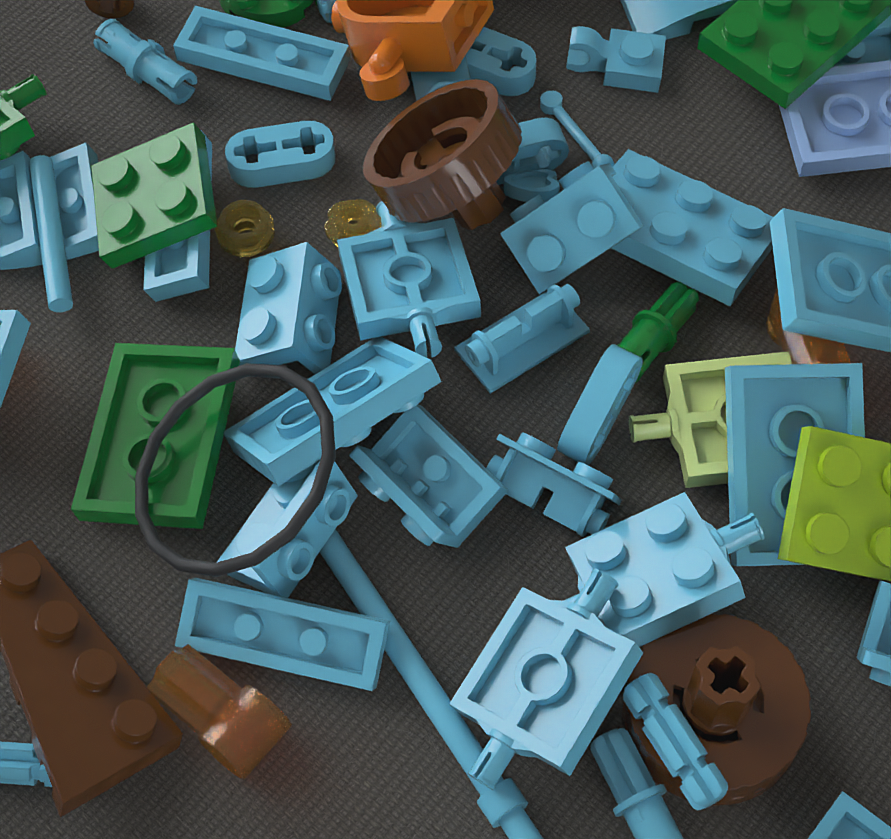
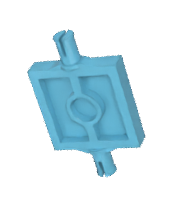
M381 201L376 207V212L382 227L368 234L337 240L339 257L360 341L410 331L415 345V352L427 358V340L431 357H435L442 350V344L438 338L435 326L481 317L480 297L454 218L428 223L400 221L392 214L390 215L388 208Z
M683 492L565 548L578 575L579 592L592 574L591 571L593 569H598L601 573H607L618 582V587L613 591L598 619L606 628L634 641L640 647L746 598L741 581L730 565L728 554L758 540H763L765 536L757 518H755L752 512L748 516L716 530L711 524L700 517L687 494ZM579 594L574 595L564 601L574 603Z
M593 569L591 571L592 574L574 603L548 600L522 587L449 703L459 714L480 725L490 737L474 766L467 774L491 790L495 789V785L515 753L520 756L536 757L570 776L643 655L642 650L634 641L606 628L598 619L613 591L619 585L607 573H601L600 570Z

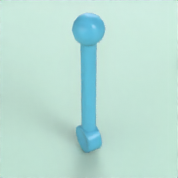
M557 91L544 92L540 98L542 112L548 115H555L592 160L593 168L595 169L599 165L609 163L613 167L614 161L612 157L607 154H601L562 107V95Z

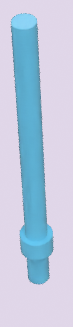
M335 529L320 550V554L361 615L390 621L385 652L480 794L477 804L492 827L501 826L509 839H544L524 809L527 807L528 802L512 778L504 780L501 776L495 785V789L491 790L467 774L482 753V746L462 716L449 705L451 700Z

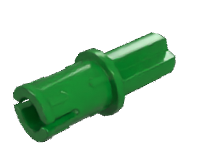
M675 282L667 288L649 310L638 312L632 320V329L617 346L643 359L636 382L641 379L644 372L661 352L670 351L676 344L677 332L696 310L699 295L695 289H689L682 282Z

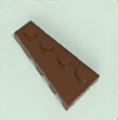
M32 540L1 553L0 652L10 674L9 684L17 705H22L31 729V742L40 765L44 764L53 787L52 797L61 818L178 749L183 733Z

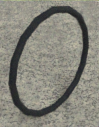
M246 363L208 376L176 400L149 436L135 475V517L149 549L180 572L218 577L256 566L293 540L322 501L336 458L333 415L316 385L286 366ZM249 376L282 379L305 393L320 420L322 457L310 494L287 526L253 552L217 563L183 558L163 543L148 513V478L161 442L183 412L214 388Z

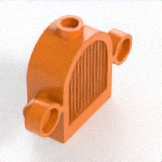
M336 0L332 7L331 19L337 33H345L352 57L362 67L359 75L366 96L374 101H385L398 97L408 89L410 81L407 72H455L493 13L494 5L492 0Z

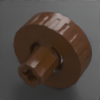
M478 79L459 81L425 95L389 122L368 149L363 163V174L390 213L398 220L410 223L424 222L452 212L462 227L473 230L480 225L491 223L504 210L502 205L506 196L496 181L508 169L512 160L516 157L522 141V130L493 84Z
M713 613L643 645V655L628 678L626 686L642 675L653 673L659 677L670 694L667 697L669 705L676 704L679 708L680 694L674 693L673 690L683 691L682 706L686 718L696 729L707 735L721 737L735 733L739 739L738 741L735 738L715 741L707 740L697 735L708 752L705 755V761L707 764L715 763L728 783L726 795L713 805L741 803L761 795L774 786L786 773L803 745L811 717L809 704L811 698L809 688L804 679L805 675L788 647L784 646L770 631L762 629L752 621L743 620L733 615H715ZM723 684L730 687L727 690H725L722 693V695L714 691L719 689ZM623 700V728L629 732L652 779L658 785L664 784L666 790L670 793L686 799L679 788L682 785L681 777H672L642 730L645 726L643 718L635 719Z

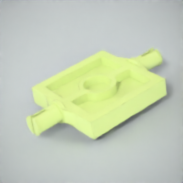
M789 351L665 365L663 382L668 401L667 410L665 413L630 415L629 431L632 442L669 438L679 454L685 488L727 484L725 367L735 365L792 364Z

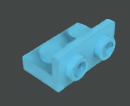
M320 461L308 476L298 481L285 482L279 487L273 483L217 562L251 553L283 530L310 494ZM336 462L333 464L322 501L297 536L260 564L227 574L228 576L268 594L285 598L290 596L299 581L308 574L314 559L336 527L345 520L351 505L358 497Z

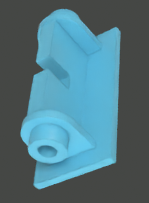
M554 284L545 293L482 331H476L469 339L455 346L454 350L491 394L588 334L590 329L574 311V308L580 305V299L575 289L569 284L562 287Z
M524 432L521 433L517 442L501 434L498 435L497 440L507 446L509 450L504 459L494 455L486 469L509 490L506 495L534 509L544 488L554 493L543 512L544 515L576 531L582 537L587 533L594 534L605 528L610 514L601 510L605 500L608 499L617 505H620L622 501L615 493L608 490L613 481L611 477L578 461L574 471H570L551 461L556 449Z

